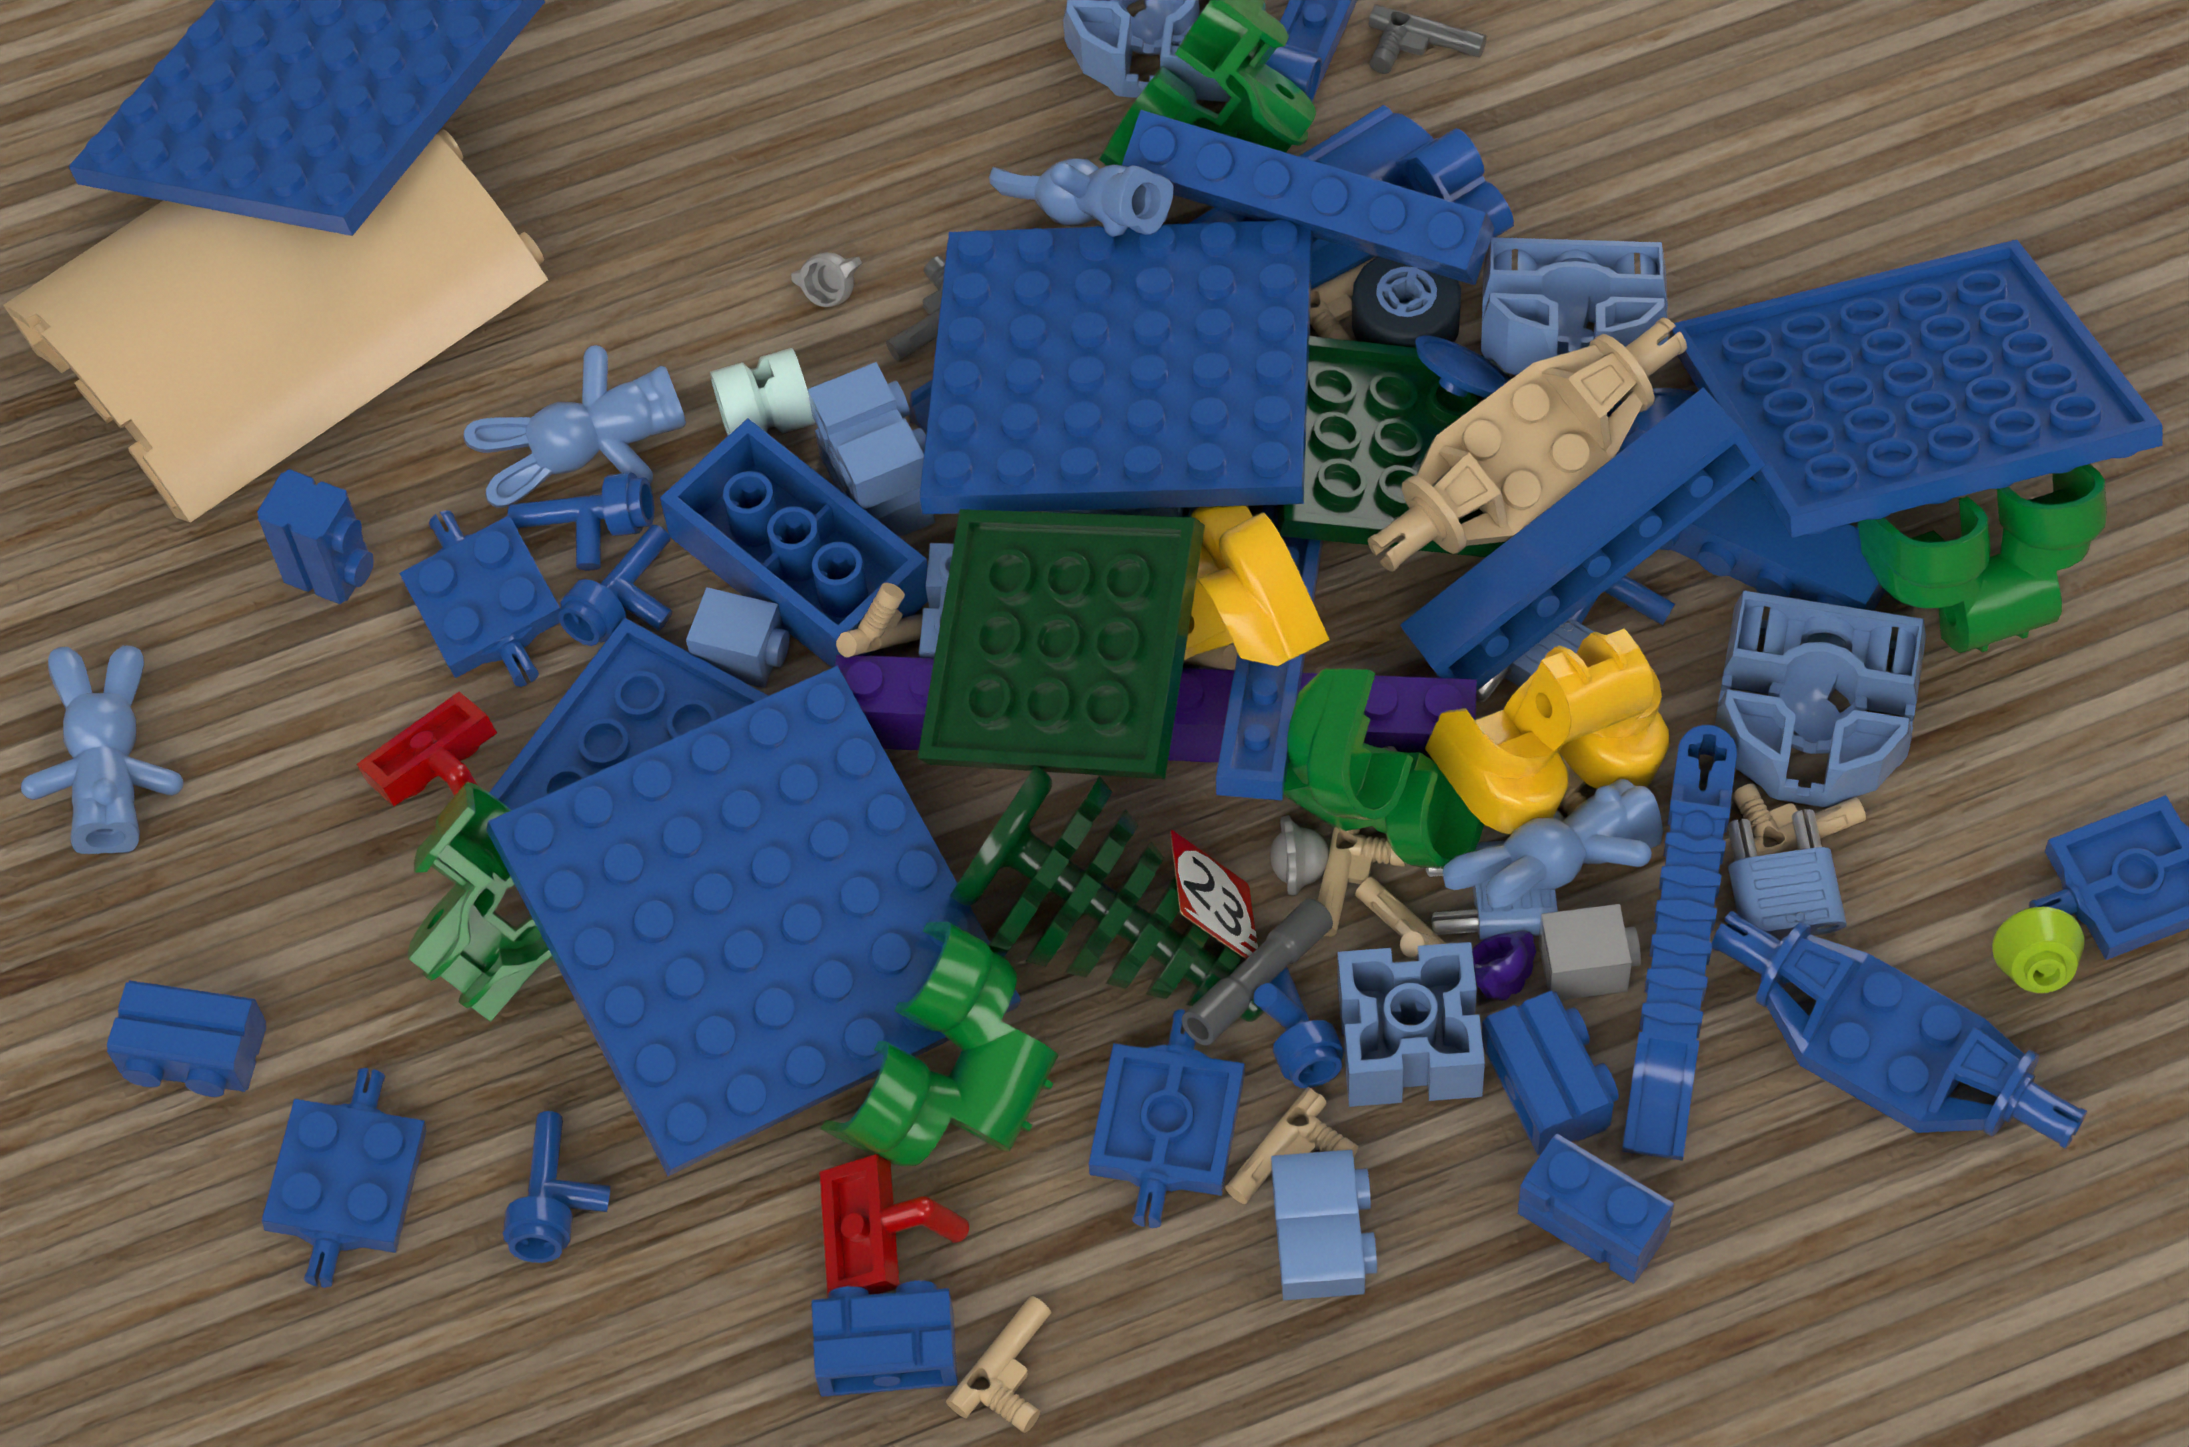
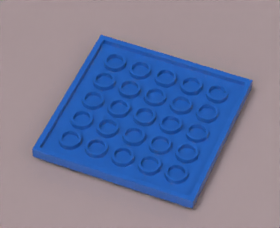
M215 0L198 21L188 28L187 33L167 56L155 65L152 73L136 91L123 101L120 109L98 134L87 142L86 147L68 167L78 185L353 236L545 1Z
M1286 220L1162 224L1158 231L1151 235L1142 234L1127 228L1123 235L1113 237L1108 235L1102 226L949 232L919 496L922 514L959 513L960 509L1029 512L1304 504L1313 245L1311 229L1296 226Z
M2017 239L1674 323L1676 327L1669 332L1670 338L1679 331L1682 333L1687 349L1677 356L1697 388L1700 390L1704 387L1737 423L1766 466L1755 473L1753 477L1791 538L1802 535H1817L1826 532L1830 528L1866 519H1881L1894 512L1926 504H1941L1950 501L1954 497L1987 489L2006 488L2015 482L2051 473H2066L2079 466L2111 458H2126L2139 451L2163 446V427L2160 420Z
M838 666L491 819L486 827L488 835L667 1176L681 1171L877 1076L883 1062V1055L874 1050L878 1041H887L914 1057L950 1041L943 1033L928 1030L894 1011L898 1002H908L919 992L932 972L942 951L944 943L924 933L923 929L928 922L948 921L983 940L987 945L990 943L970 905L960 904L950 897L958 883ZM1016 989L1005 1014L1016 1009L1022 1001Z

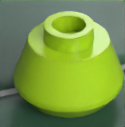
M2032 907L2015 913L2003 922L1994 936L1992 952L1997 966L2021 988L2033 993H2048L2064 987L2074 977L2084 949V935L2079 923L2070 914L2051 907Z

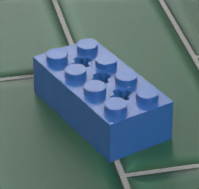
M748 418L660 497L670 538L742 596L778 604L783 629L789 631V634L831 668L835 667L836 655H841L836 647V641L840 634L858 629L860 622L865 617L868 608L883 583L894 584L904 592L905 596L897 608L903 614L902 618L914 615L928 602L926 591L927 559ZM874 651L860 654L859 656H870Z

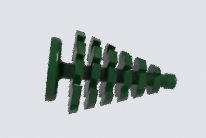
M1035 765L950 894V897L963 905L975 904L998 870L1004 867H1011L1029 878L1030 881L988 944L993 952L1003 957L1006 956L1037 911L1041 901L1049 891H1052L1064 899V901L1042 932V936L1031 949L1025 962L1046 967L1069 935L1073 925L1085 913L1097 922L1093 925L1077 950L1078 953L1068 965L1066 973L1086 978L1100 960L1107 946L1114 940L1116 935H1119L1128 941L1129 944L1112 969L1113 972L1105 984L1127 989L1138 971L1151 956L1160 962L1162 966L1150 984L1146 995L1167 999L1176 989L1182 978L1196 986L1186 1003L1188 1006H1193L1218 981L1227 978L1234 972L1242 956L1225 944L1216 956L1205 950L1203 946L1210 934L1193 922L1187 926L1183 934L1170 927L1180 910L1176 875L1150 912L1136 904L1164 860V857L1152 842L1141 853L1117 890L1103 883L1124 851L1126 843L1138 827V824L1126 809L1123 810L1084 869L1069 860L1113 793L1100 776L1094 782L1052 846L1036 837L1031 831L1030 822L1052 788V779L1045 771ZM1253 999L1248 1009L1240 1018L1247 1022L1257 1020L1264 1011L1255 1004Z

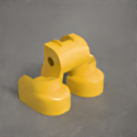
M1247 506L1197 507L1193 510L1191 517L1203 523L1205 528L1184 660L1234 643L1241 659L1279 666L1330 640L1286 544L1265 513H1260L1253 517Z
M1624 628L1608 635L1598 632L1591 633L1583 639L1577 653L1560 645L1554 647L1541 660L1534 674L1518 688L1501 711L1474 720L1466 708L1448 710L1441 713L1425 750L1469 810L1484 825L1500 833L1511 835L1515 829L1532 819L1554 817L1568 789V770L1560 754L1571 769L1586 784L1596 789L1601 786L1610 785L1618 779H1626L1635 786L1647 787L1652 783L1663 762L1670 742L1669 729L1658 711L1662 701L1660 682L1641 649Z

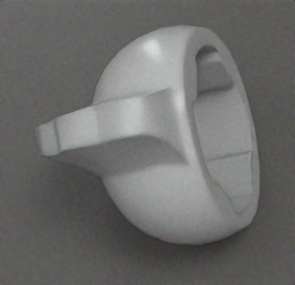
M819 253L810 257L800 270L792 272L791 279L793 283L802 288L806 297L814 304L822 307H834L842 304L850 297L854 287L853 276L862 262L860 257L843 258L835 253Z
M1287 815L1281 817V833L1274 839L1271 845L1270 862L1276 876L1281 881L1287 883L1288 895L1297 896L1304 886L1314 883L1323 876L1329 850L1325 840L1319 833L1309 828L1299 827Z

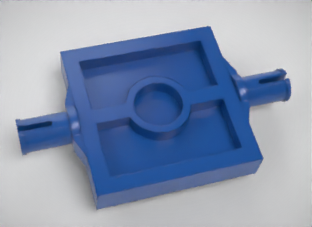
M445 510L440 512L449 529L448 532H445L435 514L430 519L429 526L433 529L442 549L399 574L452 674L457 678L481 664L503 660L513 679L514 685L519 687L528 685L518 668L519 664L522 665L532 683L538 677L539 672L533 665L525 647L538 634L560 623L558 613L561 609L510 515L474 534L464 536L451 511Z
M2166 795L2048 839L2045 853L2061 880L2062 890L2037 900H2031L2029 908L2051 907L2062 910L2070 915H2076L2087 926L2105 960L2189 929V827L2180 820Z
M1185 1009L1176 1010L1173 1013V1023L1168 1045L1142 1048L1113 1043L1088 1164L1090 1175L1129 1181L1140 1187L1132 1221L1142 1227H1145L1150 1203L1149 1228L1161 1226L1166 1191L1188 1190L1222 1196L1245 1077V1063L1213 1059L1195 1050L1196 1041L1186 1031L1183 1034L1182 1016L1185 1014Z
M368 1068L358 1070V1077L350 1104L329 1105L294 1099L264 1209L262 1224L264 1231L298 1236L313 1245L307 1273L304 1276L305 1282L313 1286H318L319 1280L321 1287L332 1286V1279L341 1250L369 1248L393 1253L397 1251L427 1130L424 1120L389 1115L376 1109L382 1084L386 1076L375 1069H372L371 1078Z

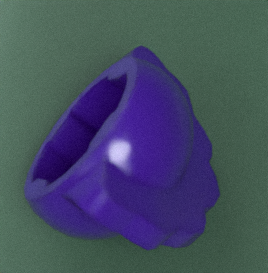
M1523 930L1512 934L1494 935L1472 948L1475 980L1485 997L1506 1001L1511 994L1521 992L1525 979L1532 974L1533 959L1536 955L1533 936L1530 932Z

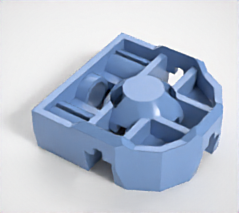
M1067 0L1063 25L1065 42L1068 49L1072 51L1084 74L1109 87L1116 96L1137 98L1149 83L1139 81L1138 74H1130L1132 52L1134 51L1135 53L1148 56L1160 55V68L1164 66L1190 85L1196 92L1197 100L1225 102L1230 100L1231 97L1214 78L1202 75L1175 55L1183 38L1198 18L1199 0H1144L1146 9L1139 11L1134 17L1129 14L1126 8L1138 0Z
M1492 237L1483 266L1481 352L1484 358L1494 360L1505 372L1518 375L1534 362L1589 347L1590 341L1601 334L1613 337L1626 347L1655 325L1657 320L1662 317L1668 319L1666 266L1662 242ZM1512 249L1518 250V270H1512ZM1634 253H1640V274H1635ZM1588 321L1594 323V332L1586 328ZM1668 336L1663 341L1658 343V345L1661 346L1666 341H1668Z
M1743 590L1734 606L1715 726L1729 733L1736 744L1737 759L1735 768L1760 785L1769 797L1794 803L1826 808L1837 805L1844 800L1876 791L1908 756L1926 640L1924 619ZM1764 606L1770 607L1768 621L1762 620ZM1892 627H1898L1897 641L1890 640ZM1759 634L1765 635L1763 652L1757 651ZM1888 655H1893L1891 671L1886 672ZM1731 688H1733V689H1739V690H1745V691H1751V692H1757V693H1764V694H1768V696H1766V695H1760V694H1754V693H1748V692H1742V691H1735V690H1731ZM1834 689L1846 697L1850 703V706L1841 713L1829 701ZM1866 710L1876 711V712H1882V713H1889V714H1895V715H1901V716H1903V717L1891 716V715H1885V714H1879V713H1873V712H1866ZM1791 748L1808 754L1829 753L1824 784L1811 783V788H1804L1798 786L1799 780L1786 778Z

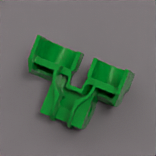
M1210 0L1175 52V55L1202 75L1214 78L1231 97L1219 114L1196 104L1197 95L1195 90L1162 66L1127 111L1113 132L1099 160L1106 166L1122 165L1140 110L1287 153L1292 145L1301 146L1308 140V132L1306 130L1314 121L1316 108L1309 97L1297 85L1265 64L1278 47L1286 45L1289 34L1283 24L1265 11V1Z
M2087 464L2076 467L2066 473H2052L2053 492L2026 500L2020 497L2009 486L1997 489L1999 522L2003 527L2000 554L1991 557L1988 517L1984 510L1968 496L1958 498L1961 538L1945 541L1934 530L1909 538L1903 535L1885 518L1866 519L1858 521L1861 553L1878 583L1893 598L1903 604L1917 608H1938L1941 639L1958 653L1972 649L1985 652L1988 651V646L1991 643L2015 635L2024 639L2028 637L2030 630L2058 622L2062 613V598L2057 571L2069 568L2082 561L2089 551L2091 541L2104 530L2107 518L2105 479L2095 467Z
M1323 669L1298 693L1287 735L1289 763L1283 795L1334 828L1349 831L1373 826L1377 831L1386 833L1394 853L1404 863L1420 868L1443 869L1456 856L1475 851L1481 838L1484 824L1469 810L1434 761L1420 752L1389 751L1363 743L1370 722V718L1364 715V710L1375 673L1370 669Z
M466 782L438 815L436 829L417 848L414 860V873L427 872L432 867L456 885L432 909L416 931L409 944L408 959L424 970L423 976L430 981L441 976L462 992L459 997V1003L465 1008L472 1007L491 1022L539 965L549 958L554 962L555 960L531 915L515 928L495 912L507 888L513 887L515 884L488 835L486 827L489 820L512 810L476 784Z
M948 921L928 922L923 932L943 942L942 951L932 972L919 992L908 1002H898L894 1011L928 1030L943 1033L962 1049L950 1075L947 1076L930 1071L922 1060L887 1041H878L874 1050L883 1055V1062L875 1083L864 1103L849 1121L841 1123L825 1120L821 1127V1130L841 1141L861 1149L869 1155L878 1154L898 1166H917L922 1163L936 1147L949 1123L1002 1151H1011L1020 1131L1029 1132L1032 1124L1028 1123L1026 1119L1041 1089L1050 1090L1054 1083L1049 1081L1047 1077L1059 1056L1047 1045L1001 1021L1010 1004L1017 984V973L1005 957L993 952L983 940Z

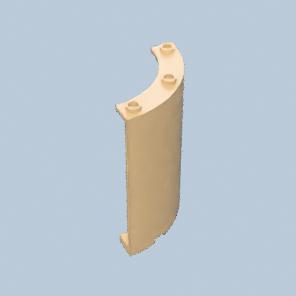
M443 129L434 136L353 236L162 201L3 306L37 356L48 361L61 373L71 368L79 377V380L75 382L77 389L107 424L114 420L120 429L124 426L137 441L128 447L130 454L145 472L175 517L191 523L548 281L539 266L544 262V257L537 244L525 232L518 235L491 196L462 162L463 154L456 141Z

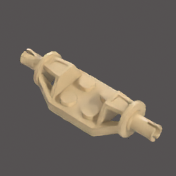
M1662 317L1656 321L1655 325L1626 347L1613 337L1601 334L1590 341L1589 347L1532 363L1436 435L1416 476H1411L1402 482V492L1409 510L1380 532L1368 538V545L1374 556H1378L1393 543L1397 542L1398 544L1386 552V557L1380 561L1382 566L1393 572L1399 568L1401 563L1432 540L1452 554L1460 552L1468 545L1508 541L1616 456L1638 413L1646 411L1654 403L1655 396L1648 377L1675 356L1686 351L1687 344L1682 333L1679 331L1659 346L1658 343L1667 338L1668 333L1676 327L1669 319ZM1619 401L1623 402L1608 418L1607 413ZM1478 508L1483 512L1482 515L1462 524L1458 520Z

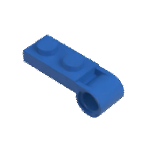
M1289 0L1280 20L1289 34L1288 41L1285 46L1278 47L1265 64L1291 80L1313 101L1357 0Z

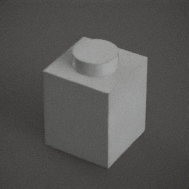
M1620 904L1541 914L1538 943L1547 991H1556L1560 1000L1628 992L1631 967L1640 966L1641 954L1637 930L1635 926L1625 928Z

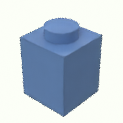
M706 587L686 642L689 653L746 684L765 688L773 666L781 667L784 663L789 647L790 635L789 631L783 630L778 604Z

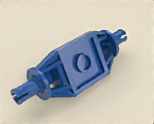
M1730 911L1725 917L1727 925L1720 924L1712 940V949L1726 954L1761 974V984L1756 995V1003L1768 1008L1798 1064L1806 1070L1916 1133L1983 1130L1984 1133L1993 1137L2005 1121L2010 1122L2012 1118H2015L2066 1149L2073 1139L2072 1135L2075 1136L2079 1130L2087 1110L2082 1107H2076L2034 1083L2035 1075H2033V1072L2038 1063L2039 1054L2032 1050L2024 1054L1988 1020L1869 953L1811 935L1812 927L1804 922L1798 923L1790 934L1782 940L1739 917L1734 911ZM1792 982L1816 1000L1810 1016L1783 989L1786 983ZM1962 1082L1996 1096L1997 1100L1993 1106L1950 1096L1958 1083Z

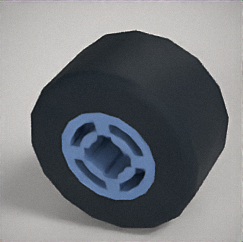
M1377 256L1363 266L1353 283L1352 330L1356 340L1359 342L1416 348V338L1423 335L1435 336L1455 342L1459 335L1461 287L1459 282L1452 278Z

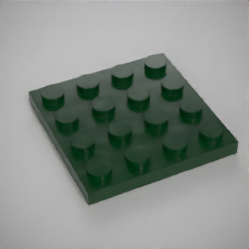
M1309 336L1304 504L1277 505L1280 536L1368 545V538L1377 534L1409 510L1403 496L1402 482L1411 476H1416L1436 435L1486 398L1468 392L1466 397H1461L1444 389L1439 384L1441 377L1430 370L1419 359L1416 348ZM1489 360L1510 378V374L1505 372L1494 360ZM1478 508L1458 520L1462 524L1482 515L1483 512ZM1433 540L1419 550L1452 554L1441 548ZM1395 542V543H1393V544H1392L1391 546H1389V547H1390V548H1393V547L1396 546L1398 543ZM1505 542L1468 545L1455 554L1487 557Z
M960 509L918 759L929 765L1032 771L1036 765L1045 772L1165 780L1205 525L1193 517Z

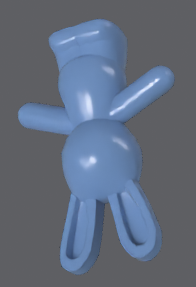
M1066 159L1049 167L1041 176L1018 175L997 167H992L989 175L990 184L1001 195L1035 200L1036 204L1054 222L1065 226H1079L1097 219L1103 223L1105 232L1112 237L1123 235L1127 228L1146 235L1156 233L1168 217V211L1173 198V184L1162 175L1134 165L1130 167L1109 165L1099 169L1088 159Z
M590 346L586 349L583 356L582 404L556 402L544 407L533 417L485 418L473 421L467 425L464 430L463 439L466 445L475 451L491 453L528 446L532 451V454L504 469L492 478L486 488L487 502L496 508H505L510 504H516L552 474L571 473L583 468L599 450L621 473L632 472L637 478H647L651 484L653 481L652 470L628 444L643 440L652 435L682 429L686 425L682 407L666 367L659 366L631 382L620 384L607 391V352L601 346Z
M121 646L110 656L104 693H92L82 657L71 648L58 647L50 652L48 658L51 680L66 709L63 721V742L73 758L27 776L21 783V791L26 798L35 800L72 786L73 816L70 841L77 853H125L135 849L139 843L140 831L134 805L133 784L171 796L178 794L183 788V779L179 773L129 757L136 741V719L131 705L139 687L144 667L141 651L133 646Z
M1618 779L1610 785L1598 788L1594 796L1584 801L1566 818L1557 810L1553 818H1535L1514 830L1502 845L1487 847L1456 856L1443 868L1442 874L1445 887L1452 890L1464 889L1490 879L1486 887L1488 905L1493 908H1501L1515 902L1531 888L1554 890L1565 886L1575 878L1583 864H1603L1608 862L1635 867L1644 866L1651 859L1652 852L1650 848L1660 845L1662 841L1663 826L1657 801L1653 793L1645 786H1635L1626 779Z

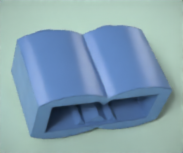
M1353 1150L1271 1156L1283 1300L1365 1294V1274L1377 1273L1374 1232L1361 1233L1359 1210L1371 1209L1368 1169H1355Z

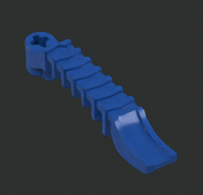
M1700 725L1692 728L1682 737L1678 747L1667 824L1670 825V832L1666 833L1663 856L1666 857L1665 866H1662L1659 889L1662 890L1661 899L1657 900L1654 923L1657 924L1656 934H1652L1649 954L1652 957L1651 968L1647 970L1644 990L1647 993V1000L1642 1005L1639 1030L1642 1032L1638 1034L1622 1152L1683 1161L1699 1048V1040H1696V1038H1699L1703 1019V1012L1700 1011L1701 1001H1704L1708 977L1705 976L1706 965H1709L1713 943L1709 941L1716 920L1717 909L1714 908L1715 898H1718L1722 875L1719 874V866L1723 863L1726 841L1723 840V836L1727 832L1737 759V748L1733 738L1725 730L1714 725ZM1700 755H1709L1713 757L1712 770L1708 774L1706 790L1701 791L1699 789L1701 773L1699 758Z

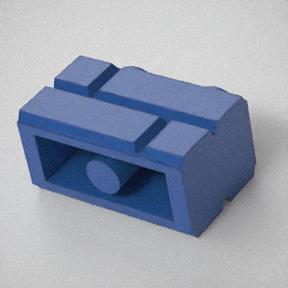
M290 469L284 473L281 472L257 513L258 520L283 582L306 592L314 589L317 596L342 604L344 601H348L356 587H361L365 584L373 568L374 557L368 551L366 543L363 541L361 521L356 519L346 490L322 481L316 485L312 477Z
M130 980L126 982L118 1007L119 1014L114 1019L107 1042V1052L124 1079L133 1084L150 1088L160 1086L162 1080L185 1083L189 1090L209 1097H220L224 1094L225 1089L242 1092L249 1089L256 1065L255 1057L259 1055L266 1031V1020L255 999Z
M1552 990L1528 999L1518 1007L1513 1005L1488 1015L1482 1022L1483 1048L1537 1155H1541L1556 1133L1572 1142L1574 1140L1580 1141L1605 1131L1611 1126L1613 1102L1619 1099L1615 1081L1608 1067L1604 1063L1594 1066L1584 1047L1589 1044L1590 1040L1586 1025L1579 1011L1575 1007L1565 1010L1556 991L1553 992Z
M1556 1133L1520 1185L1518 1214L1600 1264L1603 1262L1609 1263L1611 1271L1634 1284L1669 1233L1674 1203Z
M909 1281L897 1286L896 1293L869 1295L868 1290L864 1288L847 1286L830 1291L826 1299L812 1300L814 1368L821 1397L958 1385L954 1312L949 1288L937 1289V1286L929 1281Z

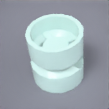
M793 348L760 357L757 368L750 369L741 362L710 371L712 386L727 436L747 418L766 433L768 428L771 427L777 428L781 433H786L815 424L806 383Z

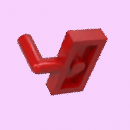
M459 691L356 765L367 783L394 807L404 799L419 794L437 776L448 784L455 796L466 782L478 786L468 767L461 761L472 756L479 749L480 745L496 735L497 731L488 715Z
M878 1154L819 1172L827 1297L830 1291L847 1286L864 1288L868 1290L869 1295L896 1289L899 1286L896 1232L923 1225L953 1243L961 1242L968 1235L969 1223L964 1217L929 1197L920 1196L894 1204L891 1162Z

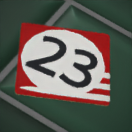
M1171 830L1170 835L1181 914L1247 959L1258 949L1248 883Z

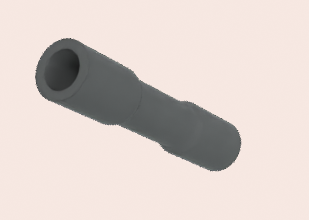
M1305 899L1269 933L1267 940L1231 975L1218 981L1182 1016V1024L1188 1035L1202 1045L1212 1044L1248 1009L1250 1002L1254 999V993L1260 985L1270 983L1289 964L1297 962L1332 928L1333 920L1327 908L1314 899Z

